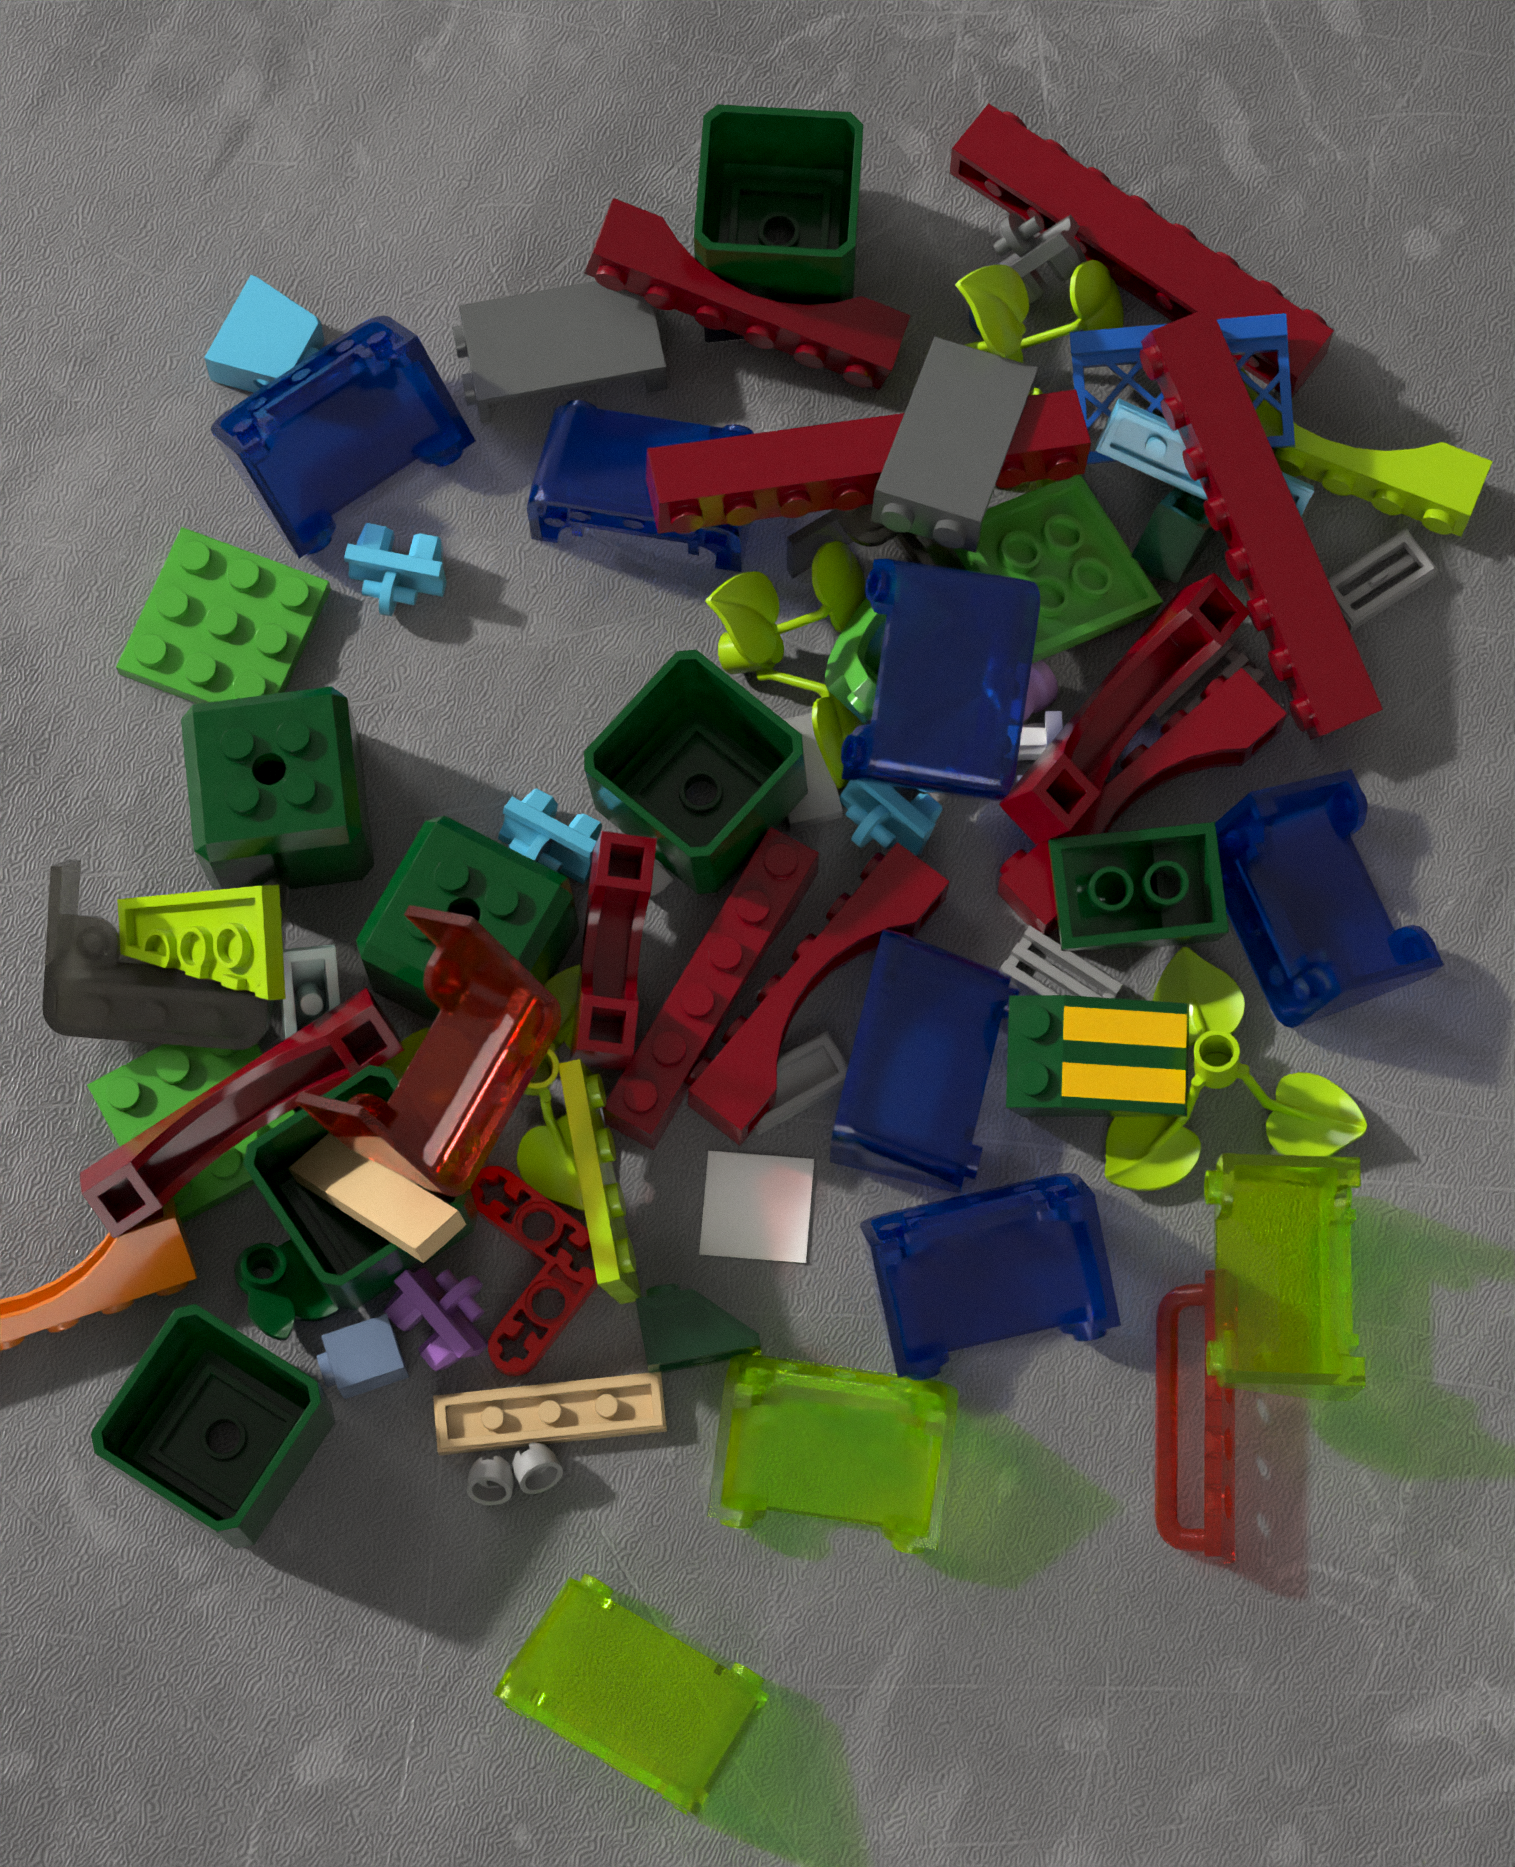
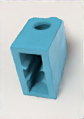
M250 275L204 357L210 380L283 401H291L295 397L304 379L329 389L334 384L341 368V359L321 351L324 343L321 321L315 315L253 275Z

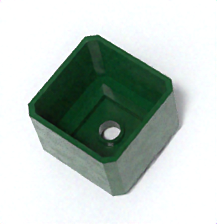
M721 104L713 107L703 115L694 224L695 259L721 280L749 294L776 302L816 305L838 303L852 299L855 281L864 125L851 112ZM774 226H784L790 229L794 236L785 244H773L764 235L768 229Z
M697 649L676 651L584 750V770L595 809L625 834L656 838L655 859L697 894L717 893L757 850L769 828L776 829L808 793L802 734ZM699 781L709 782L717 789L714 799L704 805L693 804L686 798L688 788Z
M330 686L193 704L181 718L193 847L210 886L215 890L279 885V891L363 880L374 866L360 737L347 697ZM273 760L281 762L286 766L284 777L275 784L265 785L255 779L258 767L264 762Z
M443 815L424 822L358 935L356 942L375 993L441 1027L458 1031L468 1041L496 1054L514 1048L533 1014L534 1002L546 982L556 974L579 933V925L574 897L567 877ZM469 904L480 911V919L473 928L459 930L449 923L450 913L459 905Z
M373 1065L367 1066L247 1145L243 1162L244 1167L335 1307L350 1310L358 1309L394 1285V1280L405 1270L410 1269L411 1272H414L474 1232L478 1210L468 1183L389 1068ZM329 1132H332L457 1209L467 1225L423 1263L296 1182L288 1168Z
M192 1304L174 1309L91 1431L94 1453L117 1474L230 1547L237 1549L255 1545L335 1424L331 1401L315 1379L200 1306ZM221 1423H232L238 1427L240 1432L237 1446L227 1453L214 1452L209 1446L211 1431Z

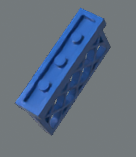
M1286 313L1217 319L1231 354L1243 355L1236 363L1243 382L1259 395L1252 403L1255 410L1265 400L1282 414L1283 435L1267 437L1271 448L1295 447ZM1167 324L1069 332L1074 389L1077 391L1088 431L1102 414L1108 418L1110 417L1112 412L1108 407L1127 385L1151 404L1146 411L1154 413L1157 409L1163 414L1161 408V401L1165 399L1163 393L1161 392L1155 399L1136 383L1133 378L1143 368L1140 359V350L1143 349L1141 341L1152 330ZM1277 352L1279 373L1265 389H1262L1241 371V368L1254 354ZM1136 364L1128 374L1117 366ZM1107 366L1122 381L1105 401L1101 403L1085 389L1084 368ZM1278 383L1280 384L1281 404L1270 395ZM1086 399L1097 408L1088 420ZM1089 450L1087 464L1119 462L1097 451L1090 452Z

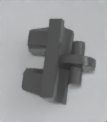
M1011 213L1002 219L1000 223L1004 237L993 243L995 251L1000 256L1005 255L1011 250L1014 251L996 263V265H1007L1016 270L1024 282L1029 304L1044 294L1048 287L1036 271L1037 267L1047 262L1062 282L1072 276L1078 265L1087 261L1080 245L1074 238L1080 226L1071 214L1037 237H1034L1035 234L1044 229L1042 220L1035 215L1025 222L1017 214Z

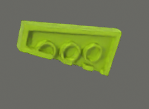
M279 885L117 899L121 955L163 968L183 970L185 975L198 979H212L221 982V986L230 989L254 992L256 997L266 1000L286 999Z
M581 1059L559 1063V1072L597 1283L619 1304L642 1300L636 1273L634 1249L628 1237L624 1216H626L625 1199L620 1183L616 1182L612 1162L616 1161L615 1144L610 1129L604 1128L600 1108L606 1107V1095L599 1073L592 1075L590 1069Z

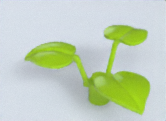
M1090 260L1082 262L1076 267L1071 276L1070 300L1078 319L1073 323L1023 339L1022 335L1025 333L1026 328L1022 322L1028 314L1029 298L1024 282L1016 270L1007 265L985 266L972 271L955 284L967 300L977 327L984 341L967 343L965 346L1023 363L1022 349L1069 335V332H1078L1082 329L1083 331L1123 327L1124 312L1121 295L1116 283L1111 278L1110 271L1099 261ZM1034 388L1033 395L1043 394L1040 389ZM1044 479L1035 482L1039 489L1057 481Z
M831 541L823 544L817 550L812 563L813 588L817 598L822 603L819 609L814 612L776 625L775 622L779 614L777 592L769 578L757 571L741 573L728 579L705 602L718 615L727 630L719 639L718 656L721 666L728 674L756 672L759 681L773 680L816 692L822 697L818 698L812 706L813 731L822 757L836 787L842 788L848 784L851 770L860 763L863 757L867 740L866 723L861 722L830 693L825 684L773 670L775 664L779 663L784 655V644L780 634L822 620L828 615L835 630L841 633L851 616L867 597L865 578L857 558L850 551L847 544L840 541Z
M1182 947L1164 969L1156 986L1153 1001L1189 1004V1046L1195 1044V1076L1191 1080V1087L1188 1092L1187 1117H1176L1175 1119L1174 1117H1114L1106 1136L1104 1175L1111 1184L1134 1191L1160 1190L1185 1179L1198 1163L1201 1154V1142L1195 1133L1183 1127V1125L1189 1120L1201 1089L1204 1086L1213 1089L1225 1088L1231 1085L1237 1078H1240L1265 1109L1272 1111L1266 1121L1265 1130L1267 1138L1279 1154L1290 1160L1307 1163L1326 1159L1361 1138L1367 1130V1123L1358 1105L1344 1090L1330 1080L1316 1074L1298 1072L1284 1076L1278 1082L1276 1088V1101L1269 1098L1250 1074L1249 1066L1240 1063L1239 1044L1231 1035L1239 1027L1245 1010L1244 997L1239 986L1227 973L1203 960L1190 948Z
M580 964L567 968L549 979L534 1002L533 1018L536 1025L541 1030L555 1035L554 1038L546 1045L529 1044L523 1047L517 1053L513 1064L504 1063L494 1069L480 1073H471L475 1064V1053L469 1041L458 1031L438 1026L424 1028L409 1035L401 1042L404 1051L379 1066L389 1068L422 1117L432 1120L451 1119L464 1113L471 1102L470 1084H480L504 1076H510L514 1086L520 1092L531 1096L538 1095L546 1126L534 1127L523 1136L516 1156L518 1171L525 1183L548 1200L584 1211L568 1116L566 1113L557 1121L555 1120L551 1104L552 1096L549 1091L559 1071V1061L554 1052L563 1042L571 1049Z

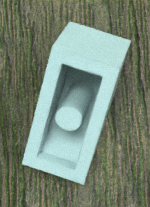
M335 944L283 949L286 999L280 1000L283 1040L289 1038L340 1004Z

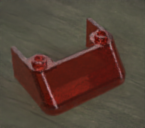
M409 905L404 915L437 946L424 971V988L429 999L441 1010L388 1103L378 1096L366 1093L358 1094L346 1103L301 1091L295 1102L349 1149L432 1192L455 1197L464 1194L477 1178L559 1031L561 1009L557 999L473 917Z

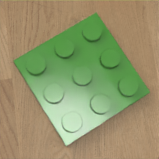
M1075 475L1069 479L1054 482L988 508L983 519L976 553L962 548L954 549L1027 666L1154 614L1163 603L1081 475Z
M181 527L116 666L118 673L124 677L197 704L284 693L331 591L330 583L328 580Z
M234 1006L87 1084L117 1143L121 1147L261 1056L262 1052L237 1006ZM293 1110L273 1120L229 1149L171 1198L175 1201L182 1224L255 1185L243 1165L247 1145L294 1115Z

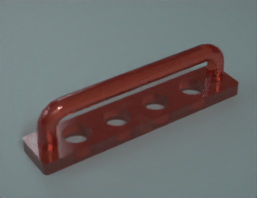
M1219 1269L1206 1270L1205 1283L1185 1284L1175 1287L1165 1294L1158 1305L1156 1315L1154 1517L1158 1533L1164 1542L1174 1549L1187 1552H1204L1205 1557L1215 1563H1234L1235 1280L1225 1270ZM1189 1306H1205L1204 1528H1184L1179 1524L1177 1518L1179 1314L1184 1308Z

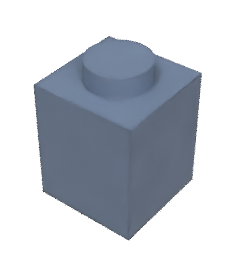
M387 1313L321 1336L326 1352L318 1354L316 1357L327 1388L337 1385L344 1399L409 1378L393 1325Z

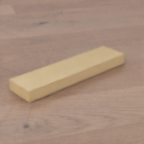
M329 1132L288 1168L296 1182L423 1263L467 1225L457 1209L332 1132Z
M661 1372L433 1396L439 1456L525 1447L533 1442L553 1444L667 1431Z

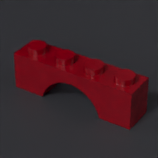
M601 831L594 846L569 1061L581 1059L586 1066L624 1071L633 1057L639 1007L637 997L639 955L644 921L652 889L656 838Z

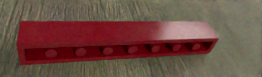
M988 103L952 147L951 175L1010 214H1017L1025 222L1035 215L1038 216L1044 224V229L1039 232L1040 234L1071 214L1080 226L1074 238L1080 245L1087 261L1095 260L1101 262L1108 268L1111 278L1118 286L1173 322L1210 306L1216 319L1286 313L1292 398L1327 354L1334 330L1327 326L1325 320L1320 315L1309 309H1300L1285 299L1281 291L1270 282L1256 280L1241 270L1238 263L1229 255L1223 252L1215 253L1197 241L1196 236L1185 226L1177 223L1171 224L1156 214L1151 205L1141 197L1136 195L1129 196L1112 185L1109 178L1100 170L1094 167L1086 168L1071 158L1064 147L1051 139L1044 140L1027 129L1024 122L1015 114L1008 111L1001 112ZM1277 352L1256 353L1247 361L1243 368L1268 385L1279 373ZM1232 355L1235 363H1237L1243 356ZM1278 383V385L1274 389L1279 393L1280 384Z
M1210 306L1152 330L1141 341L1143 349L1140 350L1142 366L1150 380L1157 379L1165 398L1161 401L1164 418L1168 426L1173 431L1178 429L1186 447V450L1182 452L1185 467L1194 481L1200 480L1208 499L1204 501L1206 516L1215 531H1222L1229 548L1225 552L1228 568L1235 580H1242L1251 599L1247 601V609L1250 611L1249 617L1258 631L1264 630L1272 649L1268 652L1272 671L1279 681H1286L1293 701L1289 703V707L1296 726L1302 732L1307 731L1310 740L1383 710L1212 307Z
M1076 389L1028 397L996 486L1011 488L1023 482L1044 479L1061 481L1085 473L1091 441ZM905 413L647 448L646 482L658 534L668 532L691 533L703 527L725 524L742 526L754 520L781 516L798 518L810 512L831 509L848 511L862 505L873 504L875 488Z

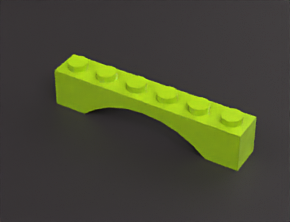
M1242 367V368H1241V371L1244 372V373L1248 376V374L1246 373V371H1245L1244 368ZM1244 383L1253 403L1259 395ZM1264 400L1255 411L1266 436L1283 435L1282 414ZM1294 422L1295 447L1272 449L1281 471L1290 476L1297 477L1302 475L1320 482L1331 493L1341 496L1354 495L1371 502L1377 510L1389 515L1403 514L1421 521L1424 527L1432 532L1443 535L1452 533L1462 537L1493 462L1444 442L1416 449L1392 451L1354 448L1326 440L1298 426Z

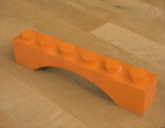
M174 1199L169 1200L161 1209L116 1238H113L108 1233L105 1239L80 1264L55 1281L25 1294L0 1299V1351L10 1349L20 1344L25 1339V1336L44 1329L51 1333L69 1329L79 1322L80 1317L102 1311L103 1314L123 1311L134 1303V1299L155 1292L158 1296L174 1294L187 1287L189 1281L197 1279L195 1257Z

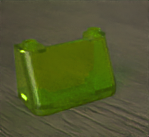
M1222 1153L1216 1163L1215 1170L1206 1171L1204 1181L1205 1204L1214 1205L1216 1341H1208L1206 1368L1208 1376H1217L1219 1387L1325 1401H1350L1366 1387L1365 1357L1350 1355L1359 1346V1334H1353L1350 1226L1356 1221V1209H1351V1188H1359L1361 1186L1360 1157Z
M740 1354L733 1356L730 1360L724 1382L707 1517L719 1518V1522L727 1527L746 1529L753 1527L754 1521L764 1519L768 1510L882 1527V1536L892 1541L891 1547L903 1553L920 1554L925 1552L926 1549L938 1550L957 1419V1388L942 1381L765 1355Z
M584 1573L580 1581L568 1577L492 1692V1696L499 1704L521 1717H532L538 1726L545 1730L548 1729L645 1787L647 1791L655 1796L661 1794V1798L674 1805L673 1808L699 1823L769 1701V1695L760 1689L765 1679L737 1662H734L730 1670L615 1603L610 1600L614 1590L593 1576Z

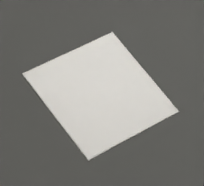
M708 1151L699 1255L806 1263L814 1159Z

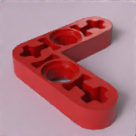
M488 1166L475 1173L469 1183L478 1215L545 1264L496 1326L488 1340V1353L494 1367L500 1373L507 1376L519 1377L529 1373L538 1364L596 1289L598 1283L595 1268L591 1270L584 1266L578 1272L572 1270L574 1266L573 1257L561 1247L556 1257L549 1254L560 1244L566 1229L574 1232L567 1237L568 1244L579 1252H585L591 1247L588 1228L511 1171L501 1166ZM500 1181L506 1183L503 1188L505 1196L517 1206L522 1196L529 1199L517 1209L511 1224L504 1221L511 1214L509 1208L501 1202L493 1200L488 1206L483 1204L485 1195L481 1188L484 1184L487 1183L495 1187ZM535 1212H545L555 1221V1229L552 1235L542 1241L531 1240L523 1233L525 1219ZM546 1289L556 1290L565 1298V1307L562 1313L552 1319H543L533 1311V1301L536 1295ZM522 1314L526 1316L527 1320L535 1328L547 1332L542 1339H539L534 1331L529 1334L523 1344L528 1355L523 1360L515 1356L509 1362L502 1360L505 1352L501 1342L505 1338L514 1342L525 1330L524 1324L517 1321Z

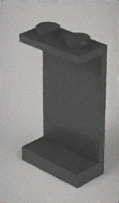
M596 281L459 305L462 325L452 327L457 356L458 358L468 357L471 373L461 374L467 406L478 405L481 423L491 421L488 404L642 375L647 393L667 389L666 364L654 307L640 295L627 290H610L601 286Z
M934 336L875 488L871 521L883 524L888 529L896 532H910L936 540L939 544L948 548H962L976 553L985 513L1028 397L1034 393L1038 367Z

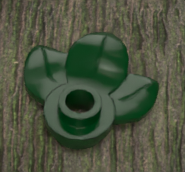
M291 1239L278 1247L270 1243H257L243 1250L238 1256L234 1267L235 1281L238 1287L248 1295L247 1312L249 1318L265 1335L276 1340L285 1341L293 1330L295 1319L300 1321H320L335 1315L339 1311V1307L334 1306ZM264 1267L269 1269L273 1275L268 1279H259L252 1272L257 1268Z

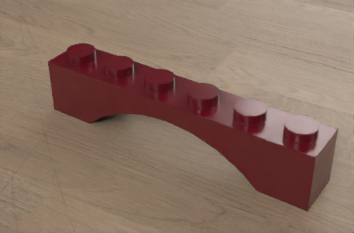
M612 198L584 274L594 277L598 284L614 291L627 290L644 297L653 307L661 310L675 309L691 315L700 325L713 330L724 328L744 336V339L749 344L757 348H775L792 355L803 366L814 369L826 368L843 375V378L848 383L861 388L874 387L880 390L892 371L911 316L863 296L838 303L801 305L776 302L749 294L721 280L700 264L677 240L663 217Z
M1216 573L1178 591L999 803V806L1035 845L1071 830L1100 795L1111 767L1140 727L1194 671L1226 643L1250 614V611Z
M1242 667L1229 679L1223 674L1218 676L1200 694L1202 702L1190 713H1187L1184 709L1179 710L1162 726L1160 733L1163 736L1149 748L1145 744H1141L1127 755L1120 764L1123 771L1109 783L1106 780L1104 781L1100 795L1070 831L1051 839L1108 833L1115 822L1132 804L1156 787L1188 773L1214 767L1242 766L1281 732L1287 713ZM1048 840L1039 843L1029 853L1024 849L1018 850L1002 865L999 870L1002 876L999 880L997 894L1028 926L1031 925L1048 936L1058 927L1049 846Z
M772 827L769 828L606 1100V1107H602L606 1125L654 1151L690 1086L686 1083L689 1075L704 1058L719 1027L746 981L777 935L792 918L817 876L819 852Z
M898 842L886 856L878 852L871 858L860 875V879L864 882L854 894L850 896L844 892L839 896L826 915V919L830 921L818 936L809 933L800 942L791 957L795 964L783 978L775 974L768 980L757 996L756 1000L761 1003L748 1019L740 1015L725 1032L722 1042L726 1045L712 1061L706 1056L689 1075L686 1081L691 1086L688 1089V1106L739 1146L742 1145L765 1114L775 1105L777 1064L780 1049L793 1018L808 996L830 974L856 957L886 945L913 940L946 900L950 881Z
M367 987L82 1171L80 1173L81 1194L111 1236L116 1238L161 1209L202 1170L260 1128L296 1107L331 1091L367 1066L379 1067L404 1051L397 1031Z

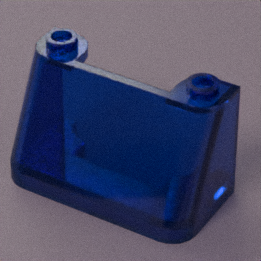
M377 316L357 325L223 413L216 419L210 429L220 448L290 551L299 559L306 554H315L330 544L332 541L331 535L337 526L332 517L333 514L416 459L427 465L447 466L458 460L464 452L463 449L476 441L419 337L388 316Z
M570 400L566 405L559 406L554 410L530 488L527 514L531 539L558 543L560 532L566 527H571L572 536L583 537L585 527L687 543L688 554L699 556L700 547H703L715 554V568L742 572L751 523L742 526L725 524L703 527L691 533L668 532L658 534L646 482L647 448L754 434V432L748 427L737 424L726 425L723 428L599 409L587 401Z
M874 559L873 569L866 580L865 594L874 612L887 615L871 725L857 726L852 734L845 738L841 748V761L844 765L842 779L956 798L989 801L1003 800L1009 794L1016 774L1040 611L1039 588L1035 582L1009 576L893 559Z
M1352 769L1252 791L1215 822L1227 914L1273 1014L1285 1027L1295 1028L1315 1022L1429 977L1444 966L1435 942L1422 927L1409 925L1396 931L1394 930L1351 836L1359 831L1365 823L1368 803Z
M886 929L882 930L831 1137L830 1163L960 1194L964 1177L976 1179L983 1149L982 1146L972 1144L1001 1021L1002 1019L1009 1020V996H1019L1020 992L1019 988L1010 986L1012 975L909 935Z
M1075 1173L1047 1175L870 1217L860 1223L864 1250L894 1371L898 1378L907 1376L909 1380L929 1379L941 1373L940 1366L945 1365L949 1361V1352L1058 1327L1064 1334L1073 1335L1075 1341H1091L1105 1336L1107 1329L1121 1326L1096 1197L1083 1179Z

